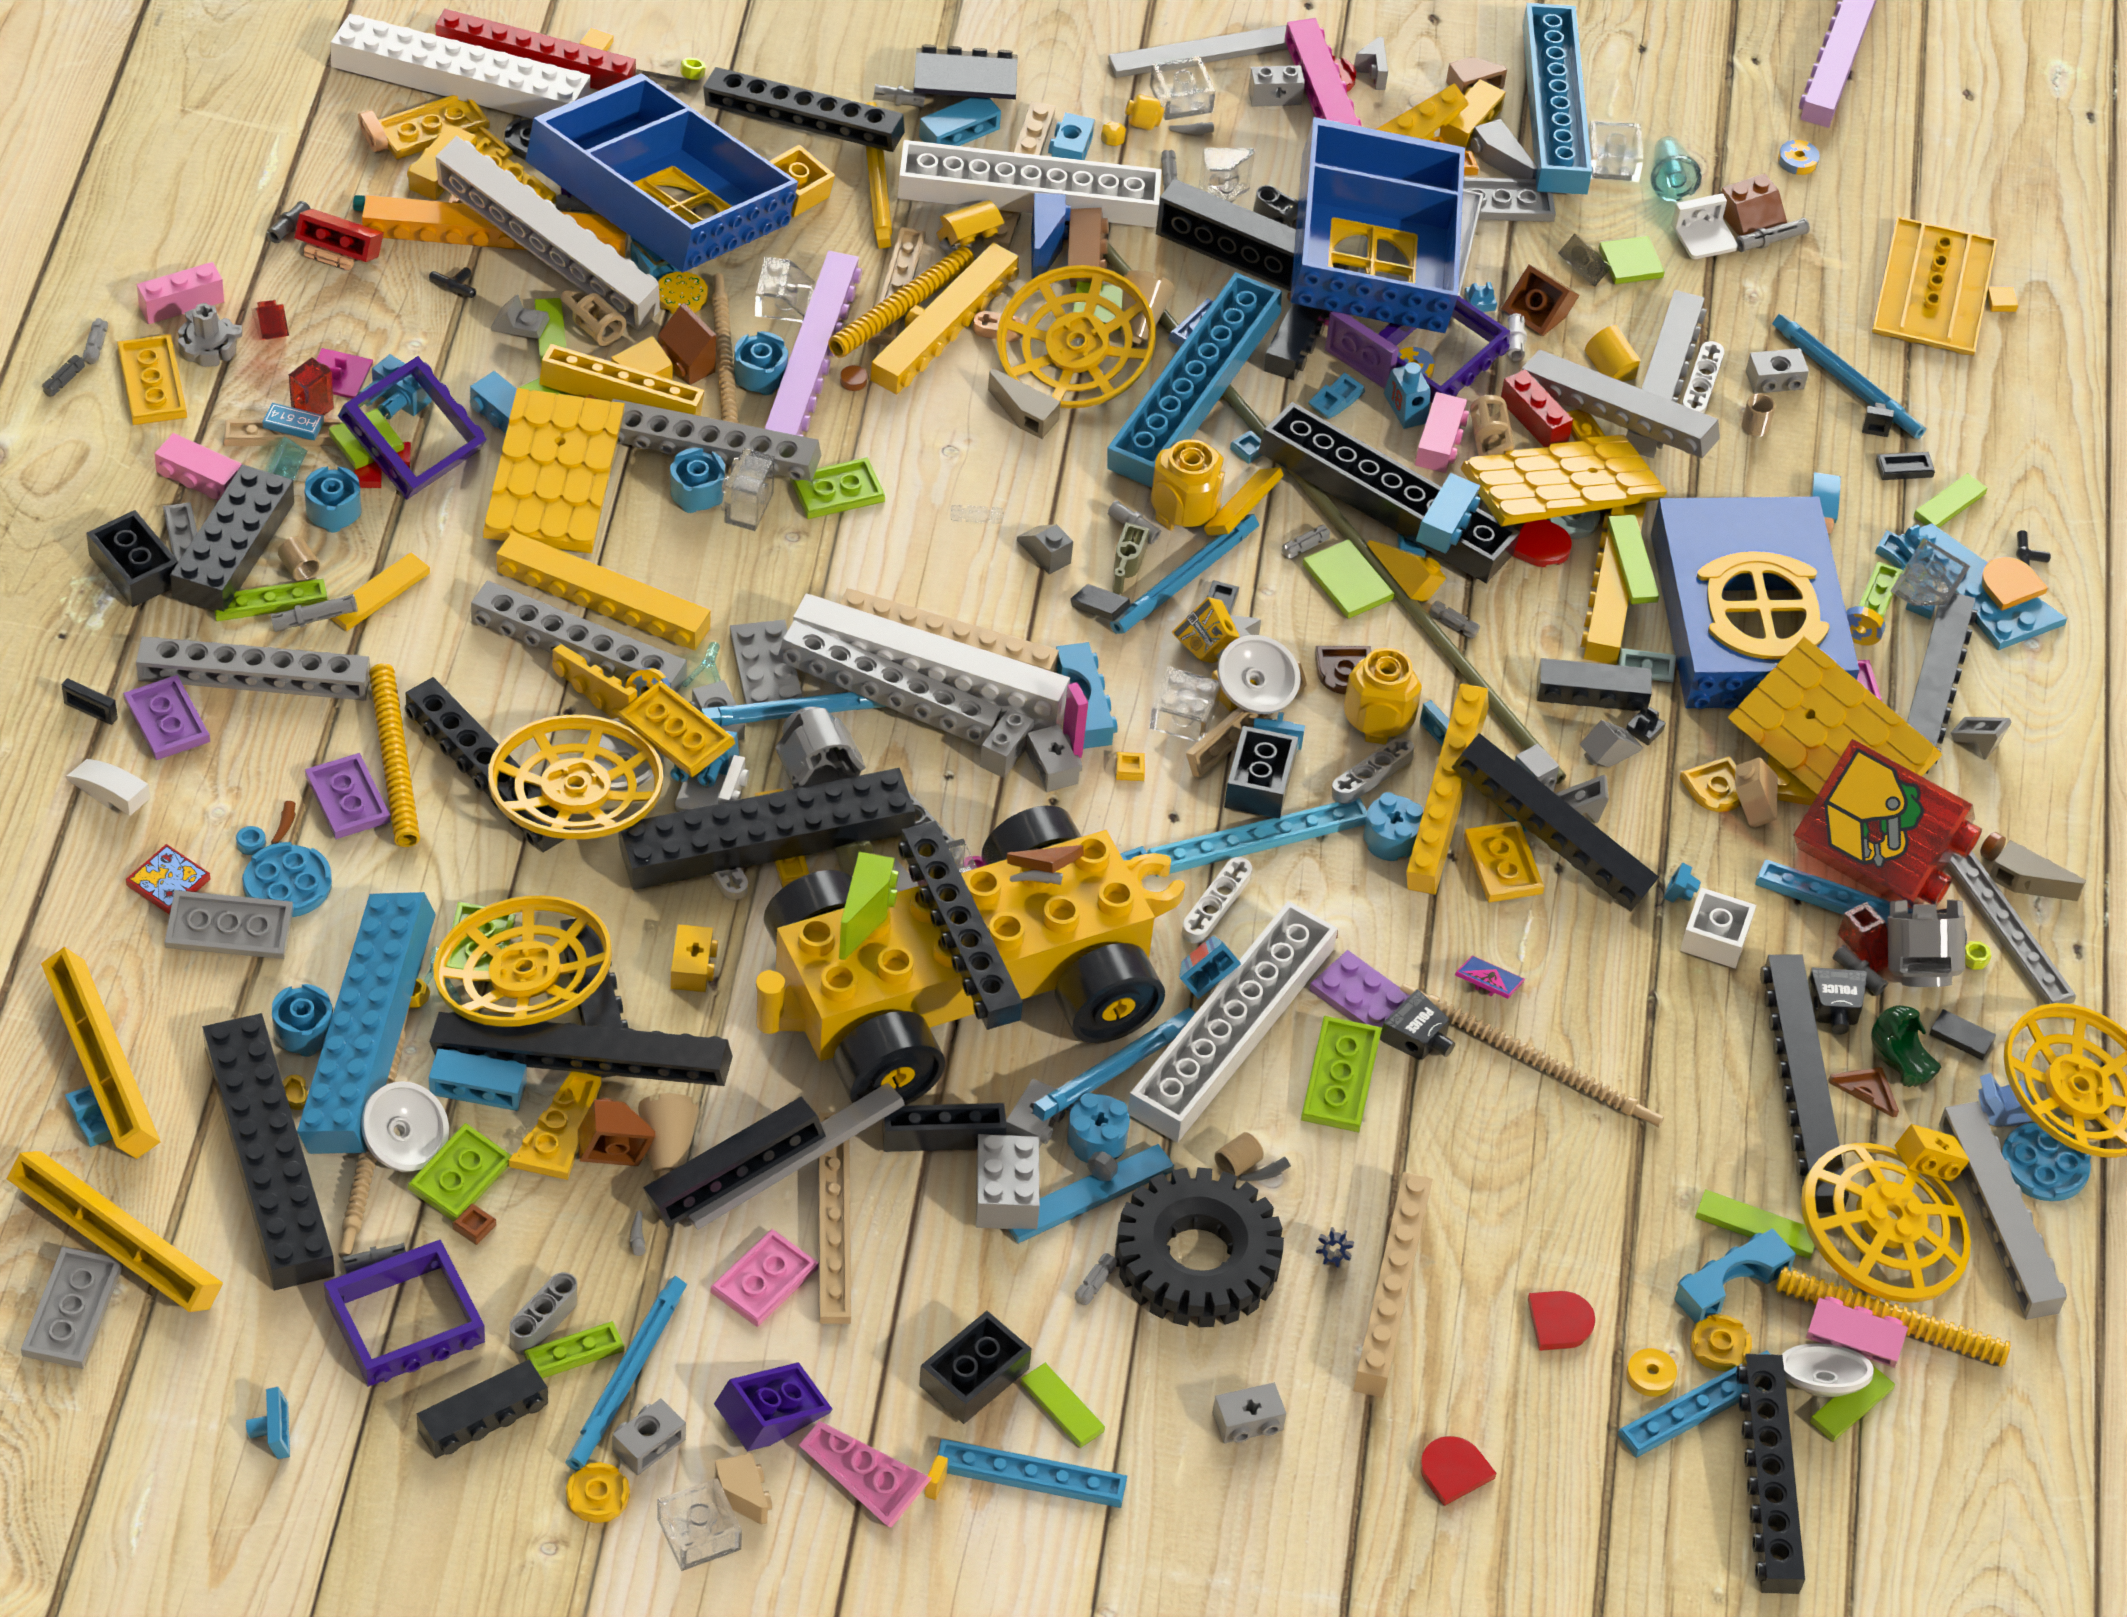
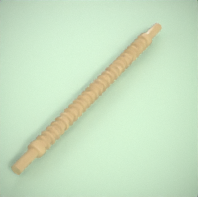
M716 273L713 275L714 293L712 294V307L716 334L721 419L738 423L728 295L724 289L723 275ZM728 465V471L730 474H737L739 467Z
M1405 983L1400 987V990L1408 995H1411L1416 990ZM1423 993L1451 1020L1452 1025L1458 1023L1460 1029L1466 1027V1032L1473 1031L1474 1036L1481 1035V1040L1487 1038L1489 1044L1495 1042V1047L1502 1046L1503 1051L1510 1050L1511 1055L1518 1054V1059L1524 1057L1526 1063L1532 1061L1533 1067L1539 1065L1541 1071L1547 1069L1549 1075L1555 1073V1078L1562 1077L1563 1082L1570 1081V1086L1576 1084L1578 1090L1584 1088L1586 1094L1591 1092L1593 1098L1599 1096L1601 1102L1607 1100V1105L1614 1104L1615 1109L1622 1108V1112L1628 1116L1633 1114L1658 1128L1661 1126L1664 1117L1638 1104L1637 1099L1631 1096L1626 1098L1625 1093L1618 1094L1617 1089L1610 1090V1085L1604 1087L1602 1081L1596 1083L1594 1077L1591 1079L1587 1078V1073L1581 1075L1579 1069L1573 1071V1066L1566 1067L1565 1062L1558 1063L1557 1058L1550 1059V1054L1544 1056L1542 1050L1536 1052V1048L1534 1046L1529 1048L1527 1042L1521 1044L1519 1038L1513 1040V1035L1506 1036L1505 1031L1498 1032V1027L1492 1029L1490 1023L1484 1025L1482 1019L1477 1021L1476 1016L1469 1017L1468 1012L1461 1013V1008L1455 1010L1453 1004L1447 1006V1001L1440 1002L1438 996Z
M409 1008L386 1085L395 1082L397 1077L396 1072L400 1063L399 1058L402 1056L401 1051L406 1039L404 1029ZM368 1147L366 1153H360L358 1156L359 1161L355 1169L356 1175L353 1177L354 1182L350 1191L351 1196L348 1198L349 1204L346 1206L347 1211L342 1223L344 1234L339 1251V1257L342 1259L344 1255L352 1254L356 1234L361 1231V1221L364 1218L363 1213L367 1205L366 1199L369 1197L368 1192L370 1191L371 1178L374 1175L373 1170L375 1169L374 1163L377 1162V1159Z

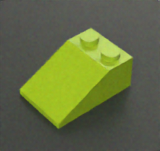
M859 852L841 920L839 959L845 960L887 918L889 907H895L898 893L896 887L899 871L894 870L895 858Z

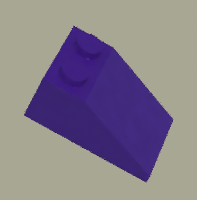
M799 1362L729 1379L714 1402L715 1407L747 1452L771 1446L830 1414L833 1410Z

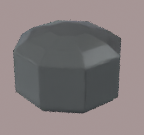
M1102 1151L1095 1152L1088 1159L1087 1167L1097 1179L1111 1181L1117 1174L1118 1164L1109 1154Z

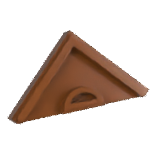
M1082 845L1009 852L1007 853V864L1054 873L1084 856V850Z
M1882 1067L1830 1074L1829 1083L1891 1117H1897L1899 1109Z

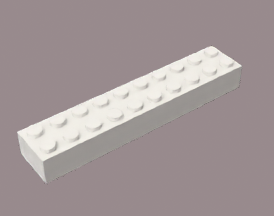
M349 14L331 41V67L446 97L455 95L458 96V100L465 102L471 99L477 105L532 119L590 95V75L533 61L528 58L517 57L505 52L486 49L481 46H474L459 42L458 40L435 36L434 34L412 30L407 27L388 24L384 21H377L360 15Z
M455 136L435 156L438 184L585 293L588 295L597 293L602 296L611 307L624 316L626 323L640 332L660 311L659 284L652 275L640 271L630 259L625 260L611 245H605L598 240L591 230L580 227L573 217L561 213L550 200L542 199L531 186L520 183L510 171H504L497 166L490 156H484L478 152L471 142L463 141L458 136Z
M904 140L898 198L960 206H971L985 200H990L996 205L998 210L1033 214L1034 193L1066 194V205H1070L1071 209L1102 208L1103 218H1108V222L1156 228L1161 169Z
M807 593L793 617V621L800 622L1002 707L998 720L1002 719L1009 708L1034 719L1033 731L1058 724L1061 726L1064 720L1067 685L1070 683V677Z
M1287 901L1239 960L1241 965L1223 979L1130 1092L1129 1115L1178 1143L1334 950L1338 928Z

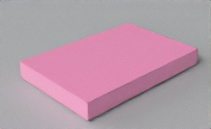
M771 1229L711 1286V1293L758 1327L818 1270L819 1263Z

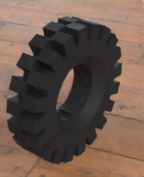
M1197 1167L1196 1178H1190L1187 1168L1172 1170L1171 1181H1168L1163 1173L1151 1178L1148 1189L1141 1185L1132 1194L1131 1203L1126 1202L1121 1212L1120 1222L1118 1223L1115 1258L1117 1259L1116 1267H1120L1119 1277L1124 1287L1132 1286L1131 1297L1141 1306L1150 1300V1313L1163 1319L1170 1310L1174 1312L1173 1323L1188 1326L1190 1316H1197L1200 1328L1214 1327L1216 1316H1220L1224 1325L1239 1320L1240 1310L1247 1316L1259 1308L1260 1299L1266 1301L1272 1293L1274 1282H1277L1283 1255L1284 1237H1281L1283 1228L1279 1216L1272 1217L1274 1207L1269 1200L1264 1197L1257 1201L1258 1189L1247 1181L1239 1189L1236 1188L1237 1176L1223 1171L1219 1181L1212 1180L1213 1169ZM1204 1230L1221 1238L1227 1245V1254L1231 1256L1217 1268L1194 1270L1178 1263L1171 1256V1248L1167 1244L1171 1238H1175L1178 1233L1183 1231Z

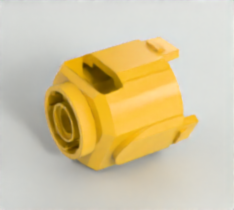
M1188 439L1179 441L1171 448L1161 450L1155 461L1151 502L1156 510V520L1169 531L1174 529L1175 525L1194 527L1206 524L1220 511L1225 472H1222L1224 458L1216 449L1202 441Z
M1376 648L1365 659L1361 660L1349 674L1344 712L1349 722L1355 728L1365 732V742L1386 745L1389 736L1402 734L1414 724L1417 717L1422 685L1413 670L1408 656L1397 649Z

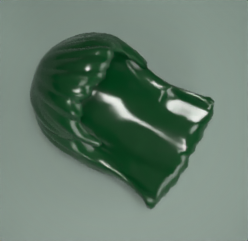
M1897 1005L1886 1009L1876 1019L1871 1031L1872 1045L1879 1059L1899 1072L1901 1076L1900 1082L1903 1083V1086L1917 1087L1919 1084L1928 1083L1939 1073L1942 1067L1923 1048L1920 1042L1918 1030L1922 1034H1925L1926 1031L1920 1021L1919 1011L1912 1007Z

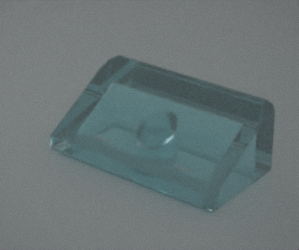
M284 436L275 446L264 471L294 481L307 454V450Z

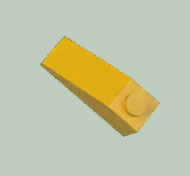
M1373 540L1367 542L1368 547L1410 599L1427 602L1446 580L1445 575L1440 570V564L1430 557L1426 558Z

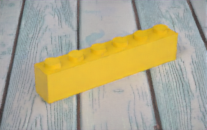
M550 344L541 363L539 385L583 398L590 394L599 400L612 402L613 399L701 416L705 390L553 344Z

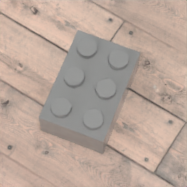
M978 1134L976 1156V1228L1037 1230L1040 1206L1039 1137Z

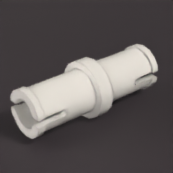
M1517 313L1508 317L1510 330L1508 356L1513 361H1520L1525 357L1524 344L1527 341V333L1524 330L1525 318L1522 316L1520 321L1521 314Z

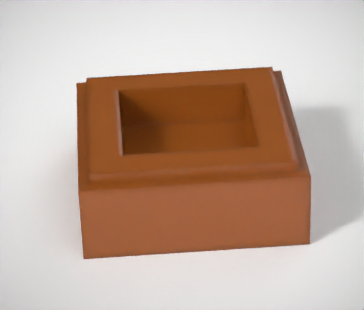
M472 1203L452 1223L453 1230L477 1245L496 1226V1219Z

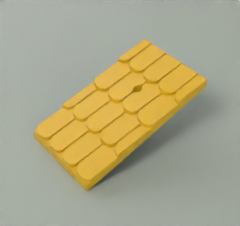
M1897 216L1872 332L1883 337H1895L1909 343H1921L1935 349H1947L1961 355L1974 356L1998 239Z
M517 388L485 518L483 538L506 541L513 531L556 549L592 554L625 403L592 398L584 399L578 396L556 395V393Z
M1624 434L1587 437L1585 441L1554 443L1550 447L1510 450L1501 455L1471 457L1468 461H1464L1460 468L1469 481L1480 485L1479 496L1501 526L1659 500V498H1664L1667 493L1665 487L1661 485L1659 479L1650 470L1642 457L1639 456V453L1632 444L1628 442L1629 440Z
M1805 636L1776 665L1777 667L1773 668L1757 685L1758 687L1740 703L1738 708L1727 717L1731 723L1823 802L1828 797L1857 748L1894 767L1900 780L1914 784L1942 756V753L1930 741L1905 722L1903 718L1867 690L1859 681ZM1879 820L1868 822L1870 831L1879 823Z

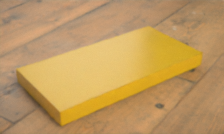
M455 95L378 120L386 134L388 149L396 160L429 148L437 135L450 125L445 122L446 120L467 132L475 129V132H478V127L480 126L486 129L490 128V121L475 101L468 99V102L458 100V96ZM458 112L462 113V115L458 118H451ZM465 112H467L476 121L470 122L467 118H465Z
M171 334L117 341L132 424L139 425L187 418V409Z
M661 680L617 713L619 720L623 724L641 734L656 750L692 778L735 745L733 736Z

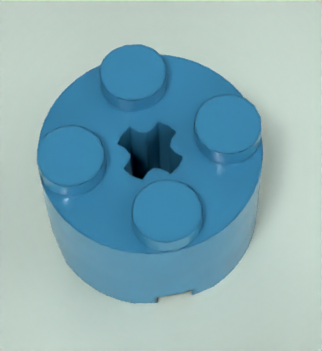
M765 331L757 332L755 336L749 337V334L741 337L737 341L734 350L735 383L747 390L760 392L762 395L773 394L780 387L788 364V348L784 345L783 339L776 334Z
M690 448L678 453L675 456V461L670 466V494L672 499L687 513H694L698 510H706L720 505L723 502L725 493V464L722 458L712 452V455L705 453L702 448Z
M327 466L313 471L306 478L304 489L308 518L315 525L325 528L331 533L338 532L341 528L349 526L362 513L358 477L351 470L338 466V470H328Z
M1391 792L1383 793L1380 798L1376 799L1369 806L1367 811L1363 839L1368 845V850L1374 856L1386 861H1397L1399 857L1404 856L1406 858L1411 857L1423 815V807L1406 797L1398 796Z
M302 984L301 988L292 989V986L277 994L272 1003L274 1039L282 1048L301 1054L304 1057L313 1056L318 1050L323 1048L333 1015V1008L328 994L323 989L310 984Z
M1085 1093L1081 1096L1080 1100L1074 1104L1070 1111L1067 1143L1071 1146L1074 1155L1078 1159L1088 1163V1159L1095 1152L1102 1151L1113 1158L1116 1157V1159L1124 1153L1130 1124L1127 1105L1123 1101L1107 1095Z

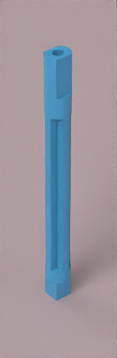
M1778 314L1772 325L1780 330L1784 337L1798 348H1801L1803 352L1872 407H1874L1876 402L1886 404V409L1894 410L1892 423H1897L1914 438L1920 439L1924 435L1927 428L1909 415L1905 408L1798 323L1791 321L1785 315Z
M1247 514L1229 534L1215 537L1134 601L1130 608L1115 621L1110 622L1113 632L1115 634L1127 632L1245 539L1253 530L1260 526L1255 514Z
M854 692L735 706L703 708L701 712L721 727L732 724L788 718L794 712L806 707L825 708L829 713L887 706Z
M1189 1007L1058 1089L1047 1094L1034 1103L1033 1114L1042 1121L1047 1120L1079 1100L1085 1093L1092 1092L1171 1043L1196 1012Z
M676 1275L669 1279L664 1289L660 1291L580 1431V1436L565 1461L566 1465L571 1469L578 1471L585 1466L680 1301L679 1298L687 1284Z

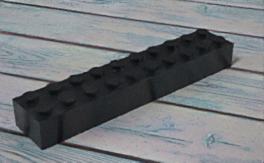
M1291 402L1264 429L1258 453L1487 584L1513 556L1520 532L1509 525L1501 526L1495 517L1477 508L1475 513L1470 511L1472 515L1466 529H1460L1462 533L1456 546L1451 544L1447 553L1417 542L1416 538L1421 522L1442 487L1296 403Z
M899 767L641 819L633 826L619 832V847L632 889L636 890L710 875L715 872L734 870L736 868L832 850L835 847L856 841L871 842L901 836L902 829L915 826V809Z
M259 1013L202 1026L206 1054L273 1290L334 1277L335 1269L332 1249L263 1014Z

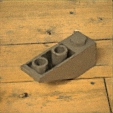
M993 368L989 371V392L1020 429L1043 439L1059 421L1061 401Z
M2012 840L2007 843L1997 857L1990 873V877L1994 882L2012 892L2072 901L2079 900L2086 882L2085 879L2062 868L2049 859H2045Z

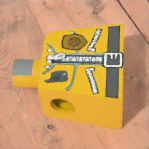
M1207 597L1172 631L1173 635L1198 659L1209 663L1219 661L1225 648L1240 636L1222 600Z

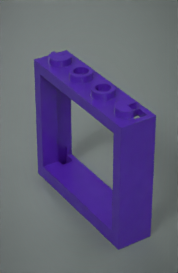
M1459 295L1452 317L1490 343L1441 386L1422 373L1430 387L1431 403H1433L1436 392L1456 397L1461 389L1465 386H1470L1480 372L1488 370L1492 362L1498 356H1503L1510 347V330ZM1390 323L1378 335L1397 346L1416 328ZM1397 357L1396 368L1407 364L1400 357Z
M419 356L345 403L338 414L340 420L406 500L479 452L487 440L483 430L472 422L467 416L465 408L453 399L447 386L439 382L434 376L431 367L426 362H423ZM410 374L467 442L417 477L360 409L361 406Z
M441 1239L324 1282L325 1300L368 1387L382 1381L387 1382L391 1378L406 1372H415L424 1365L446 1360L453 1354L464 1350H472L474 1346L485 1343V1325ZM441 1268L468 1323L372 1359L345 1303Z

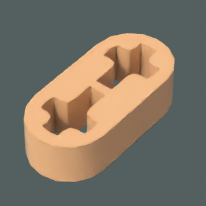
M369 110L359 113L358 122L360 129L373 152L388 149L386 134L374 112Z
M989 311L978 312L974 316L973 331L978 336L997 340V330L1002 314ZM1013 316L1012 320L1023 324L1020 318ZM1008 330L1006 341H1018L1022 335Z

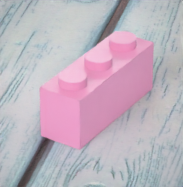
M213 262L137 284L139 308L148 324L185 314V312L195 309L198 304L207 303L212 306L224 302L223 280Z
M1436 392L1418 446L1415 466L1446 473L1449 463H1455L1458 452L1455 444H1461L1464 430L1460 428L1461 426L1466 427L1470 411L1465 410L1467 399Z
M172 433L154 453L157 473L165 478L173 479L187 488H192L206 494L211 499L217 500L221 498L242 465L175 433Z
M1825 1297V1299L1819 1298L1806 1339L1821 1344L1845 1347L1860 1353L1869 1360L1895 1368L1908 1327L1902 1325L1903 1322L1897 1318L1885 1316L1882 1319L1873 1316V1312L1867 1308L1856 1306L1855 1309L1843 1306V1302L1839 1299Z

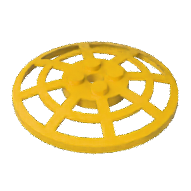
M1088 265L1056 268L1040 274L1027 282L1014 294L1006 305L1000 317L997 330V348L1005 373L1020 381L1017 376L1032 372L1041 382L1055 388L1052 397L1061 401L1060 408L1067 409L1099 405L1114 399L1128 390L1147 368L1156 342V327L1153 313L1141 291L1127 278L1114 271ZM1069 278H1092L1089 293H1071L1057 298L1049 284ZM1105 281L1121 288L1136 303L1123 312L1112 301L1099 296L1102 282ZM1040 289L1047 303L1033 314L1027 325L1012 320L1021 304ZM1073 302H1086L1083 312L1066 314L1061 306ZM1096 305L1104 307L1116 317L1104 324L1098 317L1094 316ZM1052 311L1056 320L1049 327L1048 331L1036 329L1035 327L1040 320ZM1141 312L1146 319L1148 328L1147 349L1132 348L1133 334L1129 321ZM1122 326L1125 335L1124 348L1110 346L1108 334ZM1008 330L1023 335L1022 350L1026 363L1014 367L1010 366L1006 351ZM1031 338L1045 342L1048 354L1033 360ZM1075 338H1082L1083 340H1085L1084 343L1078 347L1072 346L1070 344L1071 341ZM1106 356L1120 358L1115 367L1106 375L1098 367ZM1128 359H1143L1137 371L1121 386L1114 389L1108 382L1123 369ZM1053 363L1063 370L1059 382L1046 376L1040 371V368ZM1088 371L1094 381L1088 383L1070 384L1074 373ZM1099 387L1104 393L1102 396L1083 401H1062L1066 391H1085Z
M561 715L527 724L503 740L492 755L489 764V789L498 808L521 827L538 834L561 839L604 837L633 826L654 808L663 787V766L652 744L632 728L597 716ZM560 730L591 731L587 744L567 743L551 746L545 735L546 733ZM602 734H609L627 742L636 748L639 753L625 761L616 753L599 747ZM534 738L541 750L529 757L521 765L520 769L504 762L506 757L515 748ZM584 753L582 758L560 760L558 757L559 754ZM595 756L610 761L616 767L607 771L600 764L594 762ZM545 759L550 764L542 774V777L529 773L535 765ZM647 761L654 775V790L636 792L637 780L633 769ZM499 771L515 778V793L518 801L504 802L501 799L497 788ZM624 775L628 783V791H611V781ZM524 782L541 787L542 796L527 799L524 793ZM575 784L576 786H579V787L575 788V787H571L570 785ZM607 800L622 802L617 809L607 815L599 809ZM648 801L642 809L618 823L613 821V819L623 814L632 802ZM549 805L558 810L559 813L555 819L542 814L535 808ZM526 810L535 818L551 824V827L532 822L515 811ZM588 813L594 819L582 822L568 821L571 814ZM598 825H601V826H602V828H595V829H588V830H565V829H564V827H566V828H587V827H594V826H598Z
M545 895L510 898L477 910L463 919L448 933L436 952L433 964L434 980L438 993L445 1004L455 1013L468 1020L500 1027L536 1024L570 1011L596 991L610 968L612 945L609 933L602 920L589 908L575 901ZM534 911L559 912L573 916L577 920L567 931L552 926L534 925ZM522 912V926L505 930L489 939L477 929L499 917ZM586 925L594 930L603 946V953L589 958L586 956L584 947L576 938ZM534 935H545L559 940L550 946L543 942L534 941ZM466 936L478 945L469 956L464 970L446 967L452 952ZM522 936V942L511 944L502 950L496 946L506 940ZM569 945L576 953L578 961L561 964L559 954ZM485 953H488L493 958L489 965V971H474L477 963ZM603 963L591 983L579 994L574 993L573 991L582 982L586 969ZM524 968H531L528 971L521 972ZM577 972L573 981L566 989L555 985L561 975ZM445 978L463 980L465 990L473 1001L461 1006L458 1005L447 992ZM473 981H491L495 990L481 997L475 990ZM543 993L553 996L552 999L543 1003L529 1006L530 998ZM503 996L517 999L516 1008L503 1007L492 1003ZM562 1000H563V1001H566V1002H564V1003H562V1004H560V1005H558V1006H556V1007H554V1008H551V1009H549V1010H545V1011H542V1012H539V1013L527 1015L528 1013L540 1011V1010L546 1009V1008H548V1007H551V1006H553V1005L559 1003V1002L562 1001ZM485 1008L496 1013L515 1015L514 1017H496L473 1011Z
M2053 1003L2029 1010L2019 1018L2009 1031L2004 1046L2005 1072L2017 1101L2041 1129L2064 1145L2097 1157L2117 1158L2127 1156V1148L2103 1149L2090 1146L2087 1140H2104L2116 1137L2127 1145V1133L2124 1131L2127 1128V1076L2122 1069L2127 1065V1031L2101 1013L2073 1004ZM2051 1017L2073 1019V1034H2051L2044 1037L2036 1021ZM2086 1024L2107 1034L2120 1044L2125 1052L2113 1059L2102 1048L2084 1039ZM2027 1026L2035 1043L2027 1051L2023 1063L2012 1056V1045L2019 1032ZM2069 1044L2071 1045V1054H2064L2057 1058L2049 1045ZM2083 1049L2095 1055L2105 1065L2100 1068L2090 1059L2083 1057ZM2038 1051H2041L2050 1065L2045 1073L2032 1068L2033 1059ZM2014 1069L2024 1075L2027 1090L2035 1105H2032L2024 1094ZM2113 1074L2115 1075L2122 1088L2124 1097L2113 1095L2112 1084L2108 1077ZM2032 1079L2045 1085L2050 1098L2044 1101L2039 1098ZM2074 1083H2077L2081 1090H2079ZM2110 1105L2125 1108L2123 1117L2117 1125L2104 1114ZM2060 1108L2063 1112L2070 1115L2073 1127L2060 1120L2051 1111ZM2044 1114L2058 1127L2062 1128L2068 1133L2075 1135V1139L2059 1131L2056 1127L2049 1123L2042 1115ZM2096 1119L2107 1131H2085L2084 1120Z
M1852 1143L1828 1151L1818 1159L1807 1174L1801 1196L1802 1215L1807 1232L1826 1262L1854 1286L1874 1296L1896 1302L1916 1303L1932 1300L1944 1294L1955 1285L1966 1269L1970 1257L1971 1240L1964 1212L1946 1184L1940 1178L1905 1169L1890 1162L1874 1161L1868 1153L1882 1154L1904 1163L1898 1151L1887 1146L1873 1143ZM1855 1152L1862 1161L1849 1167L1841 1176L1823 1170L1829 1161L1843 1153ZM1880 1169L1891 1170L1905 1177L1901 1184L1886 1181ZM1863 1170H1868L1874 1183L1865 1188L1851 1181L1850 1178ZM1919 1173L1941 1193L1949 1205L1942 1204L1933 1189L1918 1177ZM1818 1179L1835 1185L1833 1193L1835 1215L1821 1219L1818 1217L1815 1203V1190ZM1915 1183L1927 1193L1934 1204H1922L1920 1199L1912 1192ZM1844 1190L1859 1197L1856 1211H1845ZM1887 1210L1892 1211L1897 1216V1219L1890 1217ZM1928 1216H1940L1942 1226L1941 1238L1927 1227ZM1948 1216L1956 1217L1961 1232L1963 1245L1961 1257L1948 1245L1950 1241ZM1860 1222L1865 1232L1873 1239L1870 1245L1867 1244L1857 1234L1851 1224ZM1841 1227L1850 1242L1865 1254L1857 1268L1837 1251L1828 1239L1825 1230ZM1923 1237L1936 1249L1930 1255L1918 1259L1914 1245ZM1884 1246L1893 1249H1903L1906 1260L1884 1255L1881 1251ZM1944 1255L1956 1267L1955 1270L1943 1281L1925 1287L1921 1269L1933 1265ZM1875 1262L1892 1269L1910 1271L1913 1288L1889 1285L1868 1276Z

